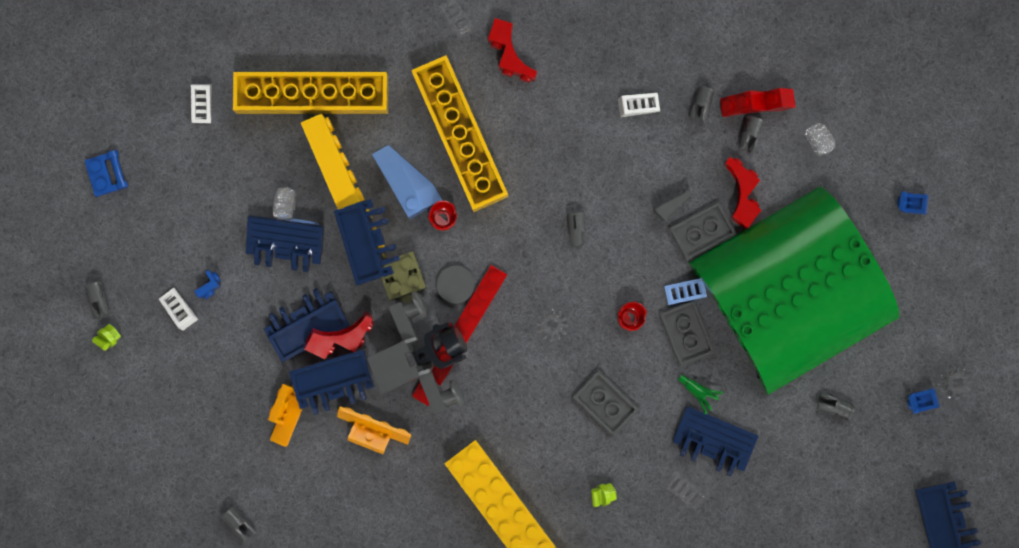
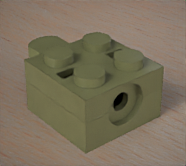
M413 251L399 256L400 261L383 266L384 268L392 266L394 274L382 277L385 290L391 302L400 299L401 302L406 303L412 300V292L427 289Z

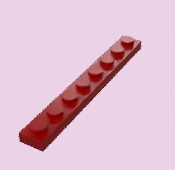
M492 265L455 324L466 343L507 277L506 273ZM442 345L438 352L439 358L443 362L453 359L447 353L444 345ZM453 365L444 369H439L436 366L433 367L431 371L437 385H442ZM420 383L412 397L429 406V401Z

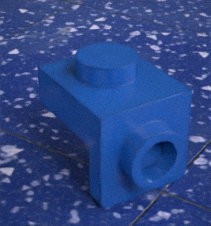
M901 191V196L897 199V207L903 213L926 215L929 196Z
M209 269L205 273L210 282L194 291L198 298H205V300L215 295L214 291L221 287L219 284L221 281L220 277L216 272L212 273Z
M935 388L908 395L907 404L909 409L913 411V414L940 407Z

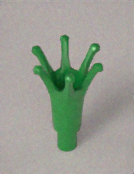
M683 374L678 379L698 400L705 415L708 413L705 405L708 410H712L711 405L705 398L710 397L718 401L720 400L718 394H723V391L708 389L692 379L689 380Z

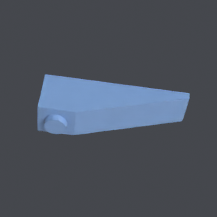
M389 145L372 154L409 219L428 210L437 201H442L435 186Z

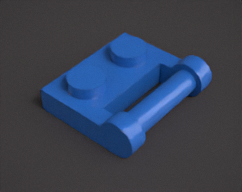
M117 150L84 160L95 197L128 187L118 161L119 154ZM107 160H111L117 183L114 185L107 168Z

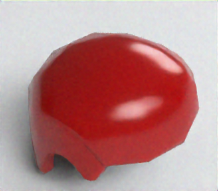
M446 200L437 201L433 204L428 213L431 226L439 231H446L453 227L457 220L455 206ZM439 214H445L447 216V221L444 220L441 216H439Z
M636 301L626 302L619 308L617 313L619 326L627 331L638 330L645 324L647 310L641 303ZM628 313H632L634 315L633 323Z

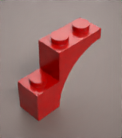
M495 18L488 37V43L491 44L492 48L498 50L505 48L499 64V70L502 71L501 74L512 77V75L519 76L521 81L530 83L531 80L535 81L537 71L525 65L514 51L511 40L513 23Z
M777 88L765 92L750 90L720 98L722 117L756 112L785 111L796 108L794 90L788 88Z
M729 157L724 166L733 175L738 188V202L731 219L746 230L762 211L759 208L760 205L755 200L747 199L760 182V179L757 178L759 175L756 172L742 166L743 163L739 159Z
M364 311L359 320L340 331L325 332L312 328L304 343V350L323 359H326L327 355L333 353L335 349L334 343L356 352L357 348L360 349L365 341L363 337L366 331L369 332L374 324L372 315Z

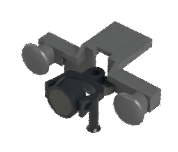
M412 292V300L406 303L400 301L389 307L403 341L367 358L381 394H386L419 378L434 414L442 413L456 403L463 407L466 402L460 385L455 380H450V388L442 391L441 386L437 385L431 370L434 366L444 369L467 359L466 355L463 354L467 352L466 342L457 326L447 322L443 325L435 324L433 330L424 335L425 345H414L419 340L413 329L414 323L412 318L418 315L425 318L428 313L422 297L417 292ZM440 333L442 343L449 356L453 359L443 362L439 358L433 343L435 334ZM405 354H413L417 365L411 367Z

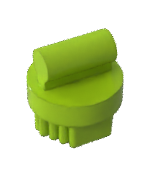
M108 324L97 331L98 336H95L92 342L105 351L117 344L116 341L121 335L112 325Z
M611 483L606 485L600 484L591 489L592 505L594 507L609 505L617 499L616 490Z

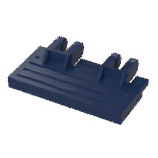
M372 199L334 211L356 286L394 274L392 266L385 268L383 266L400 261L399 256H392L385 260L382 256L384 253L397 249L396 244L380 249L377 248L385 244L381 228L378 227L388 224L389 220L384 218L372 223L371 217L383 214L386 211L385 207H380L367 212V209L374 207Z
M252 215L248 217L246 254L254 255L255 265H260L262 250L266 251L265 265L267 267L272 266L273 250H275V258L292 259L291 270L297 271L299 256H304L303 272L309 271L311 255H313V264H321L324 226Z
M315 288L313 290L314 296L320 303V306L314 308L309 296L304 294L302 297L311 312L308 313L305 306L290 313L293 322L284 307L279 308L281 316L287 323L282 327L275 314H268L277 331H274L271 324L263 329L282 362L304 351V343L312 328L325 332H334L350 326L331 291L324 295L328 302L325 303L318 289Z
M364 350L289 372L300 409L308 407L306 398H309L314 415H317L319 411L315 400L317 395H320L323 408L327 412L330 411L328 398L333 400L345 396L343 387L346 388L351 404H354L356 400L351 385L357 384L360 398L363 401L367 400L363 381L366 390L374 388Z
M686 406L672 442L680 445L683 437L686 438L680 451V456L682 457L686 455L690 441L696 442L695 449L691 454V460L694 462L702 445L704 446L700 454L716 460L720 452L721 455L715 468L718 472L723 468L726 456L732 457L727 469V475L731 476L738 460L739 463L736 469L745 471L758 435Z
M955 481L916 489L930 548H969L981 544V541L977 539L961 543V536L974 535L978 530L977 528H970L958 531V529L967 527L963 512L953 513V510L970 507L971 503L964 501L954 505L951 504L950 498L963 497L968 494L967 490L948 493V491L957 490Z

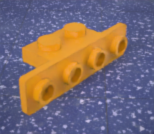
M282 384L277 392L276 401L270 409L268 418L269 421L276 423L270 441L284 447L288 446L302 412L296 399L293 385Z
M340 406L338 409V418L354 424L347 441L380 454H384L390 438L407 445L410 442L411 434L405 429L394 428L387 422H379L372 419L369 415H361L348 407L343 408Z

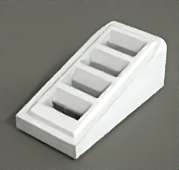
M212 84L191 85L192 123H211ZM206 90V94H196V91ZM196 98H206V102H196ZM196 106H206V110L196 109ZM196 113H206L207 119H200L206 117H196Z
M658 93L624 95L618 98L620 117L660 112ZM648 98L654 99V104L652 101L653 108H649ZM641 99H644V109H642ZM633 100H636L637 109H634Z
M174 287L159 298V301L176 326L182 331L198 320ZM176 297L170 304H167V301H165L167 298ZM179 302L180 305L172 310L171 308ZM184 309L185 311L177 317L176 314Z

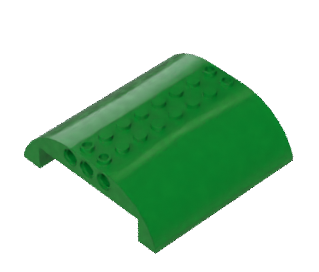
M822 187L814 189L689 263L697 278L702 279L760 377L758 381L767 395L895 321L900 315L893 291L865 241L844 209Z

